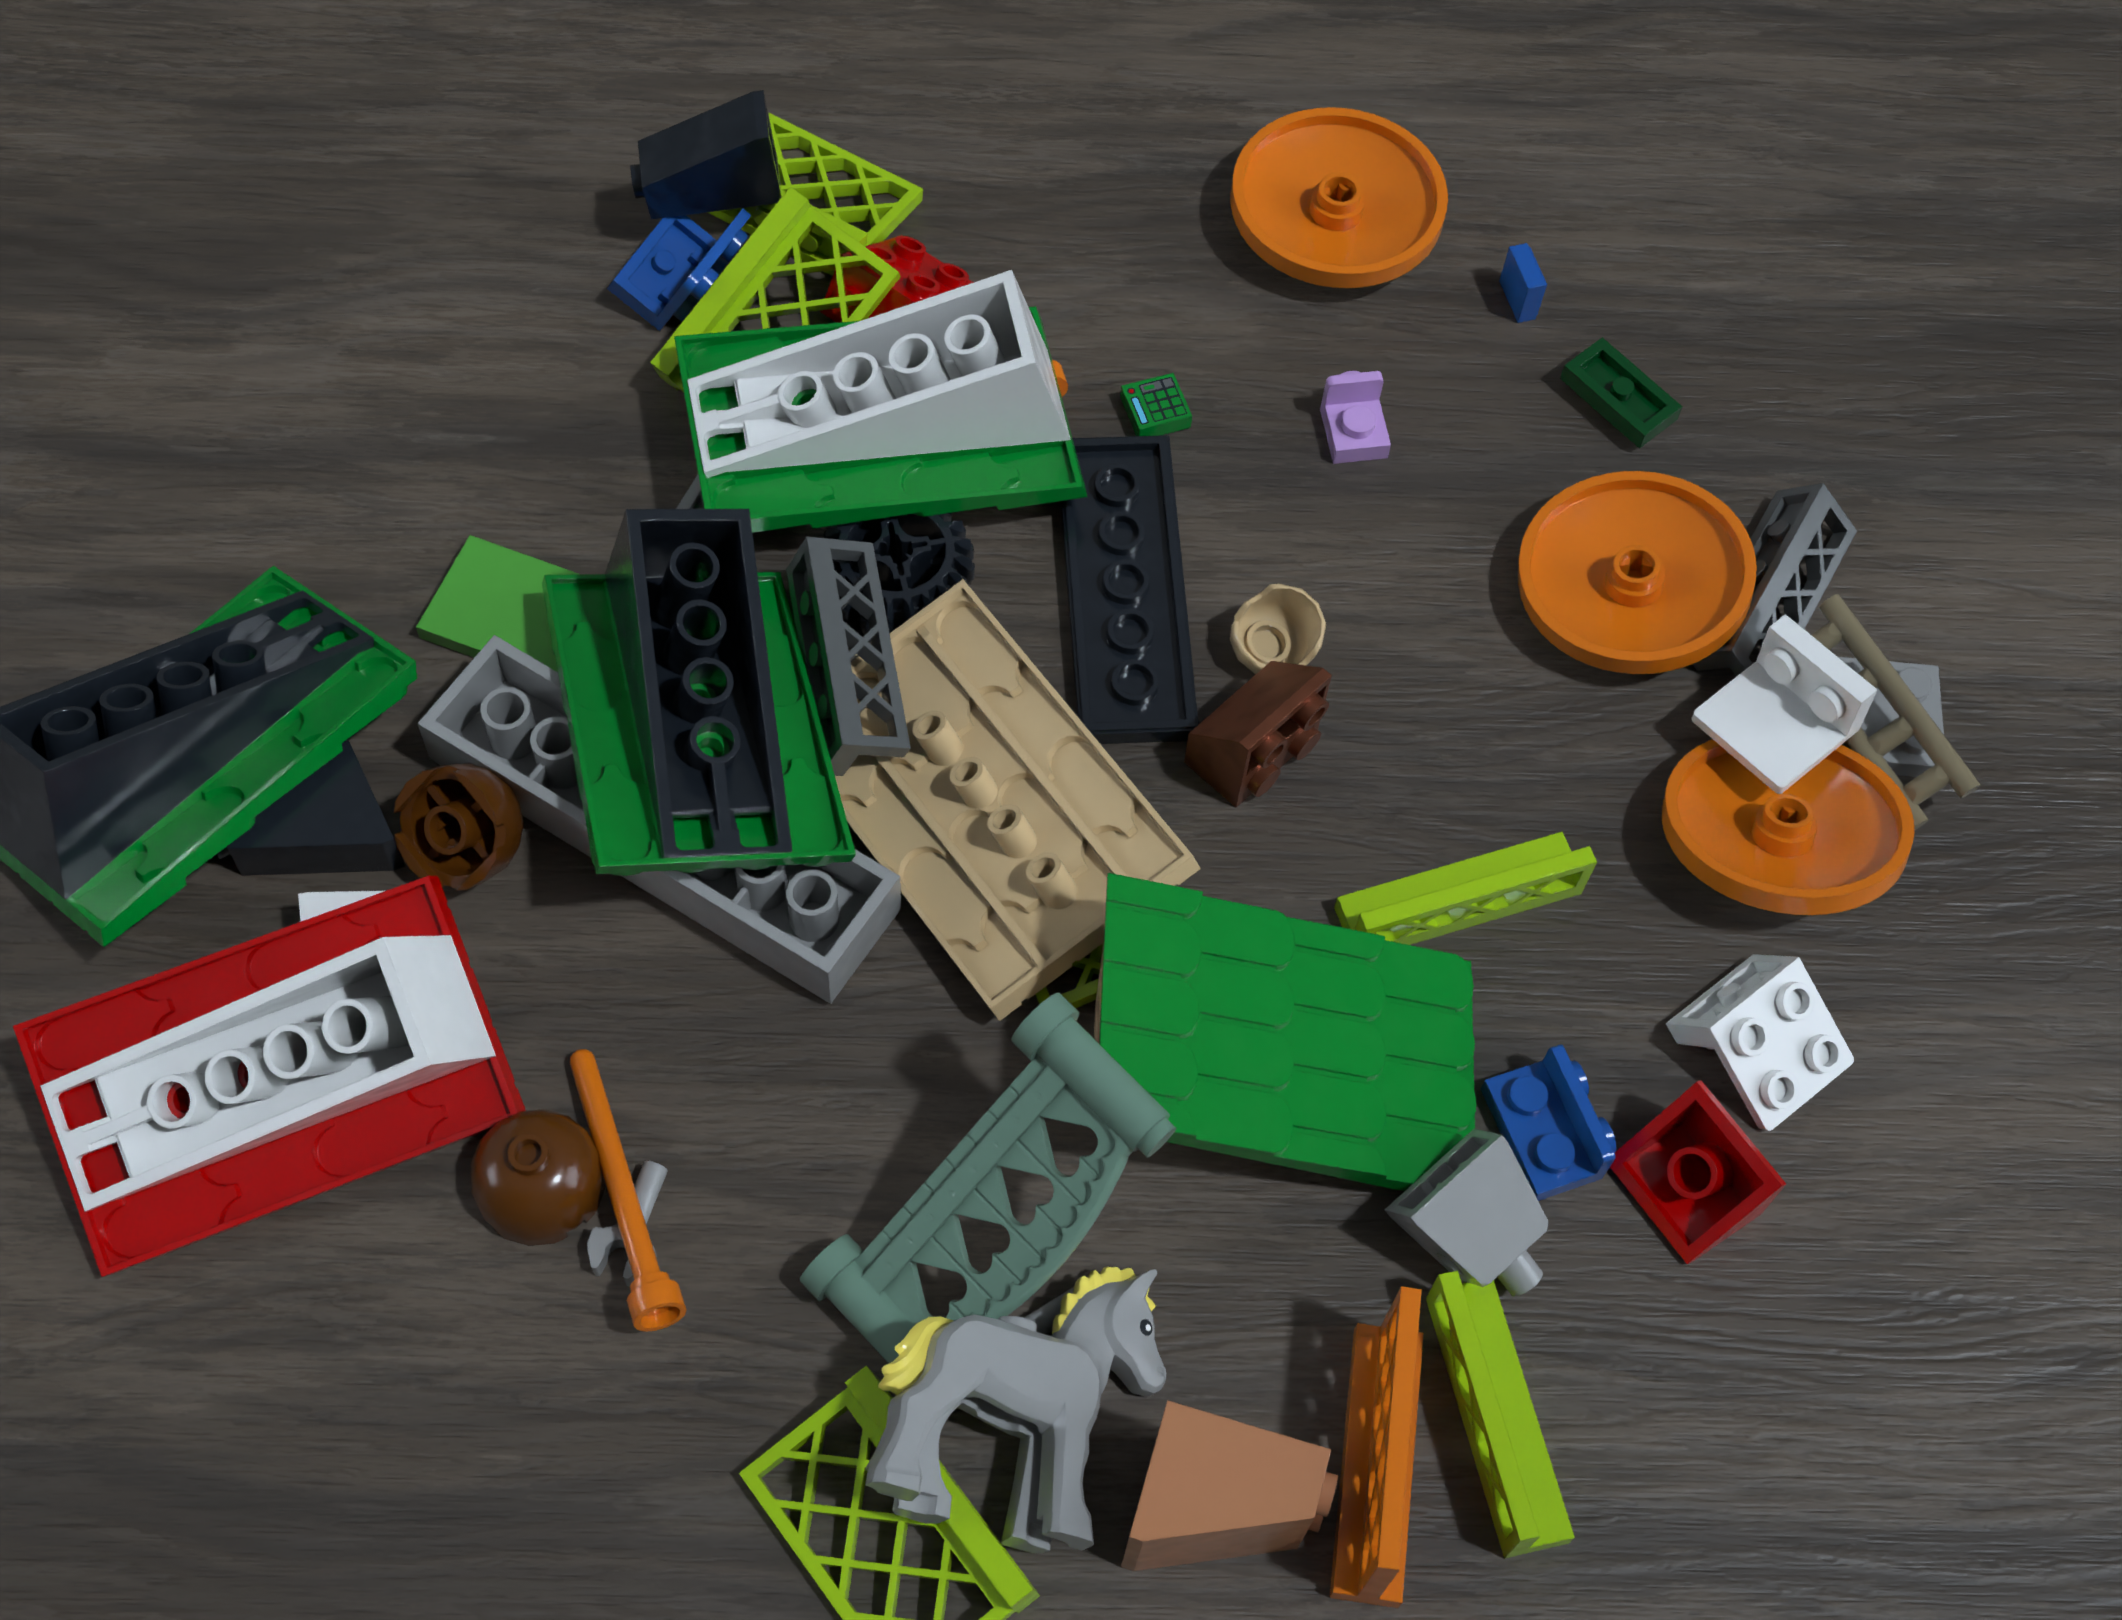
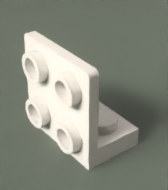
M1785 614L1768 628L1756 662L1696 708L1692 716V722L1777 794H1781L1860 730L1877 689Z
M1753 954L1666 1023L1677 1044L1706 1047L1711 1050L1715 1049L1753 1120L1761 1130H1773L1854 1062L1851 1051L1799 957Z

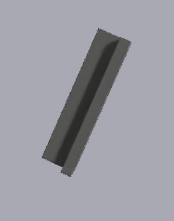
M1824 483L1778 490L1775 493L1750 538L1756 555L1757 571L1753 597L1746 618L1737 632L1720 649L1692 664L1697 671L1730 668L1737 677L1753 663L1748 657L1758 640H1760V646L1762 647L1768 628L1777 621L1776 606L1781 598H1783L1784 615L1786 614L1800 627L1805 629L1857 532ZM1823 520L1833 532L1825 549H1823L1821 531ZM1805 557L1807 582L1803 590H1800L1799 564L1802 558Z
M806 536L786 571L797 637L835 776H844L858 755L905 757L911 747L873 543ZM832 559L857 561L861 580L855 586L851 585L834 570ZM848 604L868 620L870 631L864 637L843 621L842 610ZM857 655L878 673L879 683L873 689L852 673L851 661ZM866 707L887 724L889 736L863 735L860 714Z

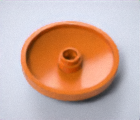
M1327 107L1302 110L1280 117L1267 124L1250 138L1238 156L1234 167L1230 204L1235 224L1241 236L1259 257L1277 270L1298 280L1319 286L1361 288L1396 279L1411 271L1430 254L1443 228L1448 205V189L1444 174L1436 158L1408 130L1372 113L1348 108Z
M1646 471L1613 472L1594 476L1567 487L1550 499L1537 512L1524 534L1520 547L1518 587L1524 608L1532 623L1551 644L1570 657L1587 665L1617 673H1662L1686 667L1708 657L1720 649L1737 632L1746 618L1753 597L1757 571L1756 555L1749 534L1740 519L1723 501L1709 491L1689 481L1667 474Z
M1711 739L1688 752L1675 766L1668 779L1662 805V825L1666 839L1680 862L1694 876L1715 891L1743 904L1767 911L1792 915L1839 913L1858 908L1879 898L1902 875L1909 858L1915 833L1911 808L1897 784L1872 761L1843 745L1834 750L1786 791L1777 794L1717 742Z

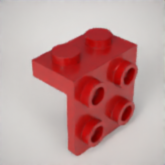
M900 235L865 246L900 273L899 280L869 318L974 283L969 280V275L965 270L956 265L941 262L926 252V247L923 243L912 237ZM849 252L841 254V257L853 256ZM866 265L843 268L846 296L869 293L881 276ZM836 270L825 298L839 297ZM858 305L848 307L849 317ZM840 308L820 310L822 314L836 323L842 322Z

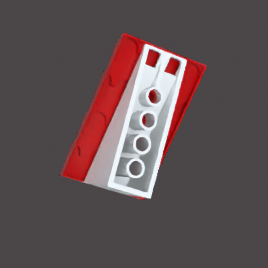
M428 875L13 1026L101 1277L143 1264L341 1186L351 1184L427 1153H432L488 1131L497 1122L519 1111H526L519 1090L515 1086V1080L498 1034L492 1025L493 1021L474 970L470 966V960L451 909L447 905L448 901L438 876Z

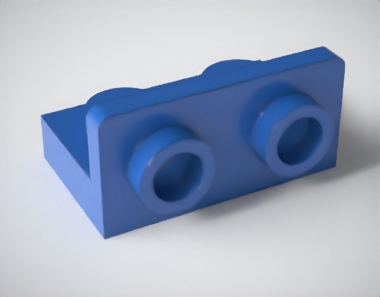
M1562 1044L1549 1048L1544 1059L1540 1062L1484 1081L1480 1090L1500 1133L1509 1143L1538 1201L1601 1180L1615 1160V1136L1606 1119L1603 1117L1598 1118L1588 1098L1589 1085L1583 1068L1577 1061H1570Z

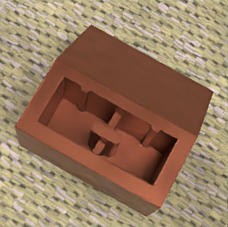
M1270 661L1189 733L1184 763L1234 807H1238L1252 793L1256 797H1260L1275 783L1281 773L1280 768L1292 757L1301 760L1318 743L1321 737V732L1318 731L1320 720L1329 707L1326 697L1332 675L1321 667Z

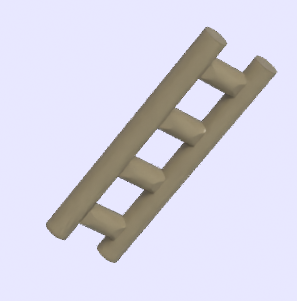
M1839 594L1833 595L1819 606L1820 611L1829 622L1811 634V636L1828 650L1844 641L1864 668L1858 674L1876 689L1878 688L1899 715L1898 718L1870 737L1860 728L1843 745L1872 761L1892 778L1909 803L1914 819V829L1917 830L1929 821L1920 808V803L1949 784L1960 799L1974 792L1981 784ZM1914 736L1935 765L1903 785L1883 756Z

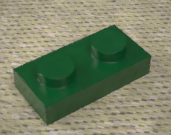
M1603 337L1565 364L1560 379L1639 449L1678 420L1683 408L1682 405Z

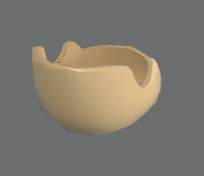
M1280 583L1271 584L1240 606L1234 615V622L1231 625L1230 642L1237 659L1255 674L1270 661L1307 666L1322 647L1326 622L1319 603L1302 588Z

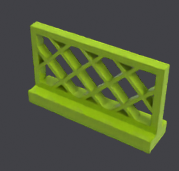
M768 112L777 153L782 196L791 186L808 200L824 198L826 208L819 209L811 204L810 206L862 245L868 246L884 241L922 202L923 188ZM799 148L810 154V157L784 159L781 150ZM845 171L855 176V179L829 181L826 172ZM816 173L818 179L817 183L791 184L789 175ZM890 193L900 198V200L894 203L874 204L871 194ZM861 195L864 204L837 207L834 197ZM776 204L744 208L751 214V217L741 230L752 235ZM742 208L707 213L730 224ZM869 221L871 229L865 232L849 223ZM814 227L800 244L802 261L810 262L834 258L832 240ZM840 246L841 254L848 252ZM828 270L824 272L833 276L835 270Z
M790 186L650 363L662 380L677 391L681 390L684 393L674 336L730 332L739 321L761 319L762 329L770 328L769 317L801 313L802 326L810 325L808 312L834 308L841 309L842 322L862 321L868 319L899 280L900 273L812 208L809 200ZM815 227L832 240L834 258L802 263L800 244ZM840 246L853 256L841 257ZM792 254H794L795 264L785 265ZM866 265L881 276L869 293L846 296L843 268ZM836 270L839 297L807 301L803 274ZM796 275L799 302L767 306L765 288L773 278ZM759 297L760 307L750 309ZM858 305L849 317L848 307Z
M867 1365L845 1382L847 1385L845 1390L739 1473L842 1620H913L895 1617L901 1575L939 1580L933 1620H944L949 1581L978 1585L994 1607L979 1620H1006L1015 1612L1019 1614L1040 1597V1594L940 1460L941 1477L946 1489L952 1496L950 1519L936 1524H925L895 1515L894 1513L862 1510L867 1477L865 1468L870 1461L871 1444L873 1442L877 1448L886 1428L888 1405L891 1399H893L889 1391H882L878 1388V1384L881 1381ZM849 1410L863 1429L858 1458L822 1454L826 1427ZM813 1438L811 1453L797 1451ZM784 1460L809 1463L803 1502L776 1499L762 1478ZM820 1464L857 1468L851 1508L814 1504ZM785 1510L801 1512L799 1530ZM813 1513L849 1518L843 1559L818 1556L808 1544ZM860 1519L897 1524L892 1564L854 1560ZM908 1525L936 1528L942 1536L944 1546L940 1571L902 1566ZM953 1553L969 1574L951 1572ZM825 1566L842 1568L839 1586ZM853 1569L890 1574L884 1616L858 1613L848 1600Z

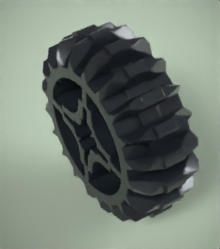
M952 513L926 517L907 514L827 526L823 534L824 538L873 543L889 633L962 579L968 585H971L975 577V564L972 563L974 559L973 544L971 539L966 538V529L963 526L962 520L952 521ZM890 554H893V555H894L895 563H893V560H892V558L890 557ZM832 559L834 570L851 585L855 586L861 580L857 561ZM897 566L900 567L902 575H899ZM848 604L842 610L845 623L859 619V628L864 636L870 631L868 620L851 605Z

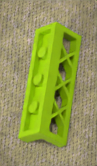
M1559 832L1339 896L1336 899L1334 909L1342 928L1383 935L1387 941L1411 945L1580 895L1597 864V860L1590 846L1571 851L1563 832Z
M1458 1270L1439 1274L1426 1297V1302L1504 1559L1569 1544L1575 1536L1494 1280L1490 1284L1480 1287L1468 1282L1462 1284Z

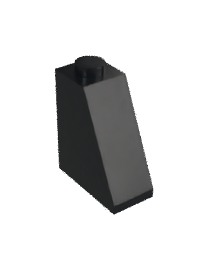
M764 90L752 91L639 140L640 164L630 165L635 198H645L651 219L777 204L782 197L777 153Z
M349 740L342 743L343 751L258 814L255 824L247 832L217 853L219 859L231 855L242 876L394 871L405 866L394 837Z

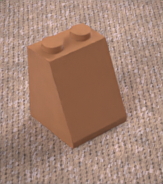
M1167 1400L1121 1568L1140 1571L1298 1549L1308 1530L1319 1532L1323 1516L1327 1517L1331 1508L1338 1475L1326 1472L1331 1449Z

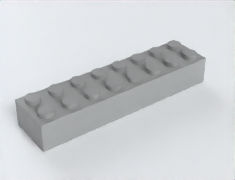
M494 635L417 723L428 756L440 766L470 763L492 771L511 787L520 803L522 816L591 857L583 803L579 795L567 715L563 707L558 672ZM855 850L856 855L851 862L833 863L819 867L799 864L769 866L757 870L737 867L706 869L694 873L674 870L642 872L636 875L622 876L830 1004L901 910L900 876Z

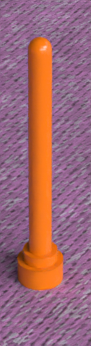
M579 1049L571 1055L570 1067L592 1140L599 1153L600 1167L634 1277V1281L630 1284L631 1293L626 1300L635 1329L645 1332L661 1330L681 1320L686 1314L687 1309L679 1284L674 1280H670L668 1273L660 1271L595 1057L591 1051Z

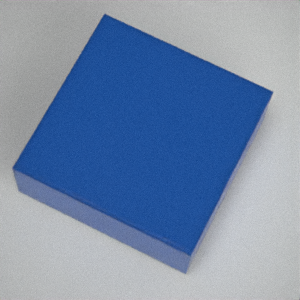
M1527 243L1510 246L1499 282L1517 323L1535 320L1547 287L1546 280L1531 247Z

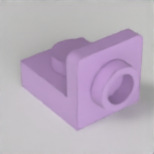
M1347 371L1339 375L1329 376L1326 379L1320 412L1333 464L1388 458L1391 443L1379 400L1384 383L1380 371Z

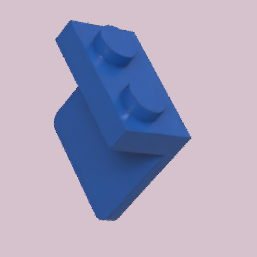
M742 208L718 240L713 238L686 215L662 218L607 289L659 331H661L672 316H675L682 322L749 238V235L741 230V228L751 217V214Z

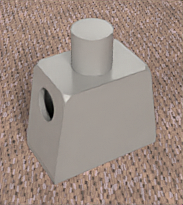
M1473 1129L1385 1209L1387 1214L1449 1272L1458 1270L1462 1281L1484 1287L1498 1277L1511 1296H1520L1535 1287L1543 1276V1271L1527 1252V1249L1547 1231L1548 1219L1509 1143L1502 1134Z

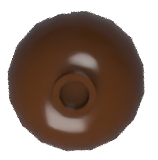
M470 763L437 766L424 770L405 783L395 801L394 814L401 812L400 824L402 831L395 833L398 850L409 869L419 878L428 875L438 876L442 887L446 885L454 889L458 888L457 890H468L484 883L508 867L520 846L524 824L520 803L511 787L488 769Z
M547 1109L519 1111L497 1122L480 1140L471 1161L472 1195L484 1220L492 1225L493 1229L504 1239L527 1246L555 1244L567 1238V1232L577 1228L584 1219L587 1223L595 1215L605 1191V1180L600 1167L599 1153L591 1135L568 1115Z

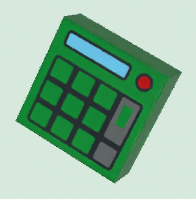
M1174 373L1121 386L1120 399L1136 436H1160L1191 428L1192 414Z

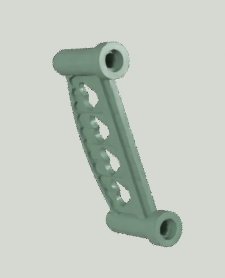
M1060 993L1051 995L1039 1004L1023 1020L1011 1038L1012 1043L1031 1062L868 1247L863 1250L849 1234H845L827 1246L808 1265L800 1277V1282L818 1301L828 1298L888 1363L893 1362L899 1356L895 1351V1346L905 1338L910 1329L916 1323L928 1317H933L926 1307L916 1263L958 1272L966 1280L967 1291L965 1296L960 1300H951L949 1302V1312L945 1318L955 1321L970 1315L994 1319L1008 1316L1034 1295L1075 1251L1103 1210L1132 1152L1139 1149L1148 1158L1159 1150L1176 1130V1127L1168 1120L1170 1114L1076 1022L1079 1017V1011ZM1044 1117L1087 1126L1095 1132L1098 1139L1097 1148L1093 1154L1079 1157V1168L1074 1175H1065L1057 1169ZM1001 1166L1043 1175L1051 1181L1054 1189L1053 1197L1047 1204L1036 1205L1035 1217L1031 1223L1023 1224L1014 1218ZM958 1215L1001 1224L1009 1232L1010 1244L1004 1252L992 1253V1264L988 1271H978L970 1264Z

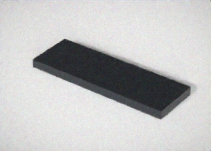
M1169 435L1072 438L1088 496L1060 501L1077 717L1100 744L1188 741L1189 733L1199 723Z

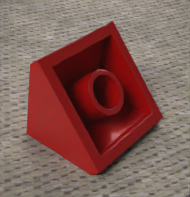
M1702 1080L1694 1083L1615 1152V1160L1610 1166L1686 1264L1692 1263L1760 1216L1786 1186L1785 1181Z

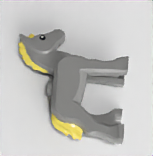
M1106 1266L1100 1274L1093 1270L1087 1277L1081 1276L1075 1282L1074 1292L1066 1293L1062 1297L1060 1314L1056 1315L1053 1320L1051 1336L1036 1332L1037 1324L1035 1322L1017 1316H1002L994 1319L970 1315L955 1321L939 1316L928 1317L916 1323L905 1338L895 1346V1351L899 1356L893 1362L881 1368L884 1377L878 1384V1388L882 1391H891L897 1396L891 1399L888 1405L886 1428L873 1456L865 1468L868 1471L865 1486L875 1489L877 1493L894 1497L892 1511L895 1515L925 1524H936L950 1519L952 1496L946 1489L941 1477L939 1439L946 1420L956 1408H959L1009 1435L1020 1438L1014 1482L1001 1544L1030 1553L1050 1551L1052 1538L1063 1541L1069 1547L1081 1551L1093 1546L1092 1520L1085 1504L1083 1476L1089 1455V1434L1097 1419L1101 1394L1107 1385L1109 1372L1112 1370L1131 1393L1145 1397L1160 1391L1166 1381V1369L1158 1353L1155 1341V1325L1152 1311L1156 1306L1148 1297V1292L1157 1275V1270H1148L1135 1275L1132 1268L1120 1270L1119 1267Z

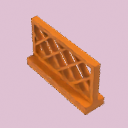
M1401 1286L1381 1326L1357 1323L1354 1329L1330 1598L1392 1608H1399L1403 1603L1423 1333L1418 1332L1422 1289Z

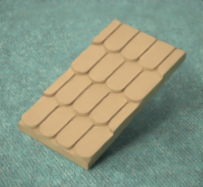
M962 579L890 633L911 749L905 757L858 755L844 776H835L847 823L877 862L900 876L902 895L997 1019L1001 1021L1021 1006L1022 1001L1025 999L1029 1000L1073 966L1072 963L1076 960L1079 962L1104 943L1108 873L1179 886L1201 868L1191 852L964 579ZM860 656L851 662L852 673L871 689L879 683L877 671ZM866 707L860 714L863 735L889 736L887 724Z

